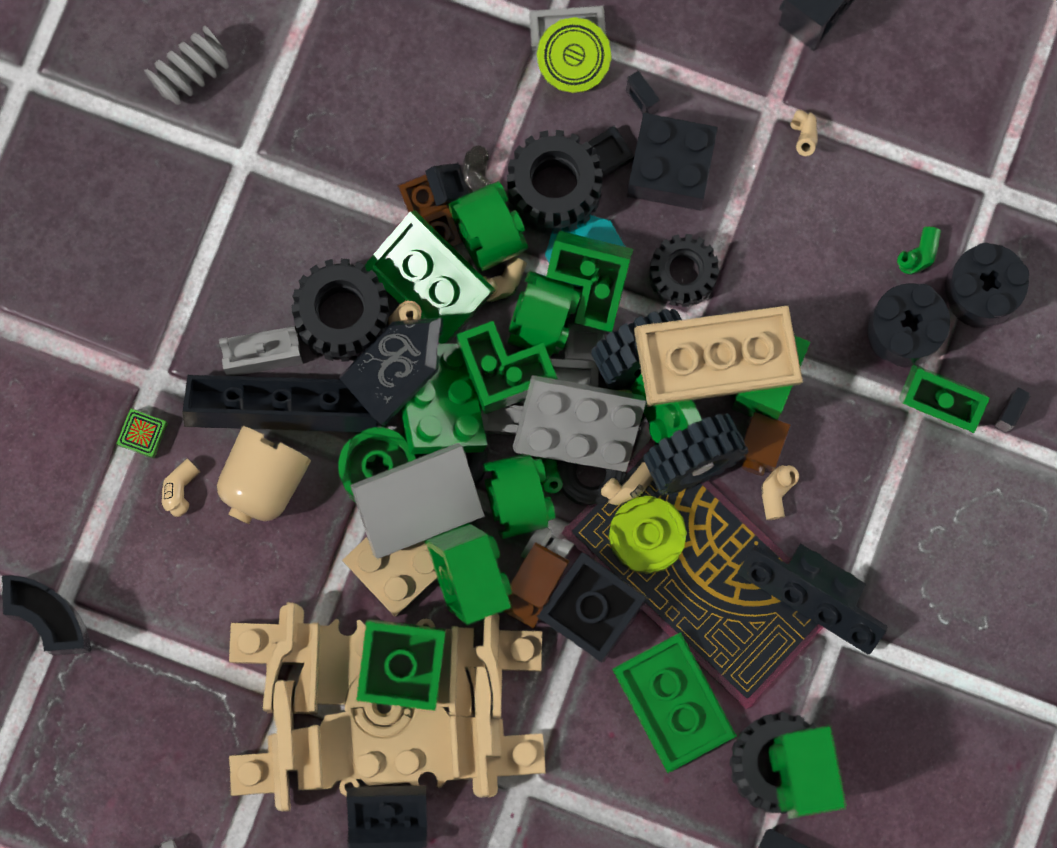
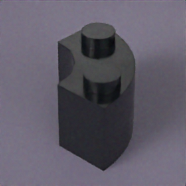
M2 575L3 615L12 620L27 621L32 624L41 636L45 652L52 656L92 653L86 626L76 609L64 597L33 579Z

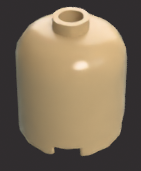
M243 426L217 483L218 495L225 504L232 507L228 515L242 522L250 524L252 518L260 521H271L279 517L285 510L311 460L282 443H279L277 449L273 448L275 443L263 438L264 434Z

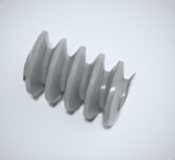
M203 26L205 38L197 33L191 35L193 47L185 42L179 44L181 56L173 51L167 53L169 66L161 60H157L155 62L157 75L148 69L144 70L158 92L166 100L169 99L177 105L181 103L178 91L181 90L189 96L193 94L190 82L193 81L201 87L205 85L202 73L205 72L213 78L217 76L214 64L217 63L225 69L229 67L225 50L206 26Z

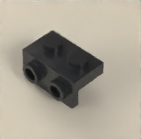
M426 786L347 787L348 848L427 847Z

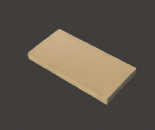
M789 306L637 326L634 329L648 406L799 385L803 382Z

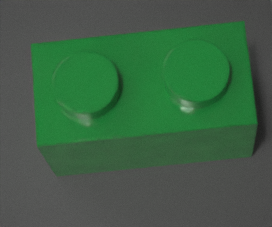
M913 364L898 399L904 405L975 433L990 397L979 390Z

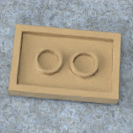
M366 537L342 559V562L394 617L437 578L425 540L376 559Z

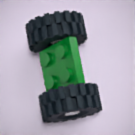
M663 309L659 313L654 311L649 313L647 317L643 318L641 316L634 319V322L630 324L626 323L620 326L618 331H612L606 335V339L600 340L597 346L593 347L591 353L608 389L619 390L622 387L623 389L631 387L633 394L643 395L646 400L643 413L649 423L651 437L659 445L650 448V452L645 453L643 459L661 495H670L673 492L676 494L682 492L685 488L690 489L698 483H704L710 480L711 477L725 472L726 468L733 467L737 464L736 461L742 460L745 457L744 455L748 453V449L729 414L723 416L719 414L712 419L708 417L702 420L692 400L648 406L634 329L637 326L680 321L682 319L676 309H671L670 311L669 309Z

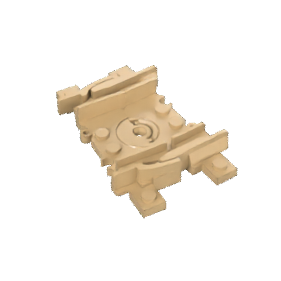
M287 602V605L282 606L280 609L279 624L231 623L229 662L238 664H267L263 710L267 713H274L277 733L268 735V753L229 756L231 796L275 793L276 808L283 812L291 811L289 772L298 771L299 790L332 789L338 781H341L339 788L344 796L347 793L345 789L346 784L353 783L354 787H360L357 780H363L368 786L410 783L412 786H419L420 776L430 772L436 775L438 788H441L449 780L473 779L474 794L481 798L493 797L497 794V777L546 773L543 733L504 736L503 720L501 719L502 671L541 672L542 631L499 630V614L496 613L484 618V646L473 648L474 628L452 626V629H446L436 710L392 706L388 713L383 714L377 710L376 703L356 701L365 634V624L361 620H357L356 632L346 636L339 631L340 621L338 619H335L329 626L313 622L312 624L304 623L303 608L294 602ZM422 619L417 623L420 626L428 625L429 627H435L430 619ZM282 665H304L298 679L294 705L293 697L296 681H277ZM465 670H469L475 695V710H472L470 685ZM486 670H488L489 677L491 680L493 692V711H491V692ZM318 705H345V712L325 715L320 726L313 725L312 727L294 730L293 714H318ZM444 708H449V715Z

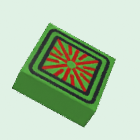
M130 408L116 444L119 447L154 459L168 423Z

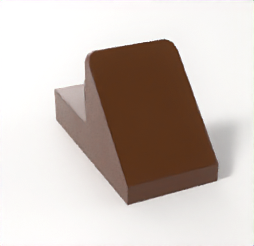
M535 542L510 584L512 594L508 595L511 608L503 612L534 628L539 620L537 615L553 594L569 560Z

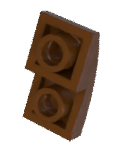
M426 173L397 185L408 214L411 211H417L452 247L462 243L449 207L447 205L436 206Z

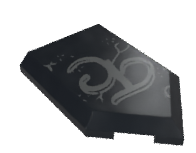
M430 318L393 321L339 376L341 381L370 415L383 427L438 372L440 356L437 355L439 335L443 331L444 319Z

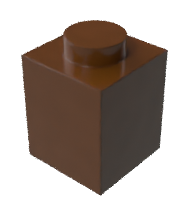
M754 412L743 439L748 453L744 455L745 457L742 460L737 461L743 463L742 469L759 476H764L765 472L771 474L776 468L791 425Z

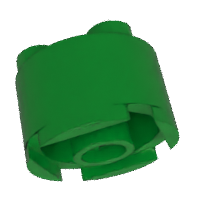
M499 181L488 184L449 203V209L455 224L462 222L459 224L462 242L478 269L480 268L481 272L505 262L528 249L527 242L522 234L525 231L524 225L516 210L509 211L506 205L508 197Z
M529 271L525 282H528L525 292H520L508 331L514 334H510L506 339V344L526 350L544 343L549 358H551L552 354L558 355L559 351L564 349L570 328L563 326L566 318L569 319L571 313H575L581 292L574 290L573 284L547 278L545 275Z
M382 427L368 428L361 431V433L354 436L344 445L338 462L340 479L346 493L356 503L350 485L374 476L369 468H376L378 462H383L385 469L388 471L416 460L415 454H409L407 441L399 433Z
M521 454L483 464V471H491L492 478L485 479L484 481L494 522L501 521L505 528L498 531L501 539L548 528V521L555 519V511L551 498L545 497L543 494L541 482L546 481V474L541 459H533L531 455Z

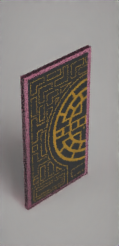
M652 437L628 463L623 484L629 480L637 468L644 462L645 453L650 452L649 449L653 446L659 445ZM653 480L645 491L638 496H652L674 505L683 517L687 531L685 546L677 561L664 571L652 574L630 570L619 562L611 549L609 541L611 521L618 509L628 501L620 505H612L608 501L601 504L587 505L569 525L564 527L561 534L572 542L581 553L588 554L646 595L649 600L642 608V611L670 638L681 632L697 663L745 709L754 705V701L824 628L738 575L739 568L754 546H759L786 564L789 563L791 558L709 481L698 483L690 489L685 488L682 492L676 494L673 492L670 495H661Z

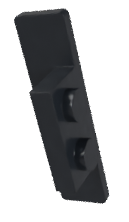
M801 543L793 553L788 564L759 546H754L738 570L739 576L866 654L872 653L888 629L887 625L856 607L866 583Z

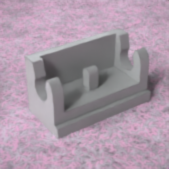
M295 325L282 329L219 339L223 354V370L227 376H239L303 364L298 332Z

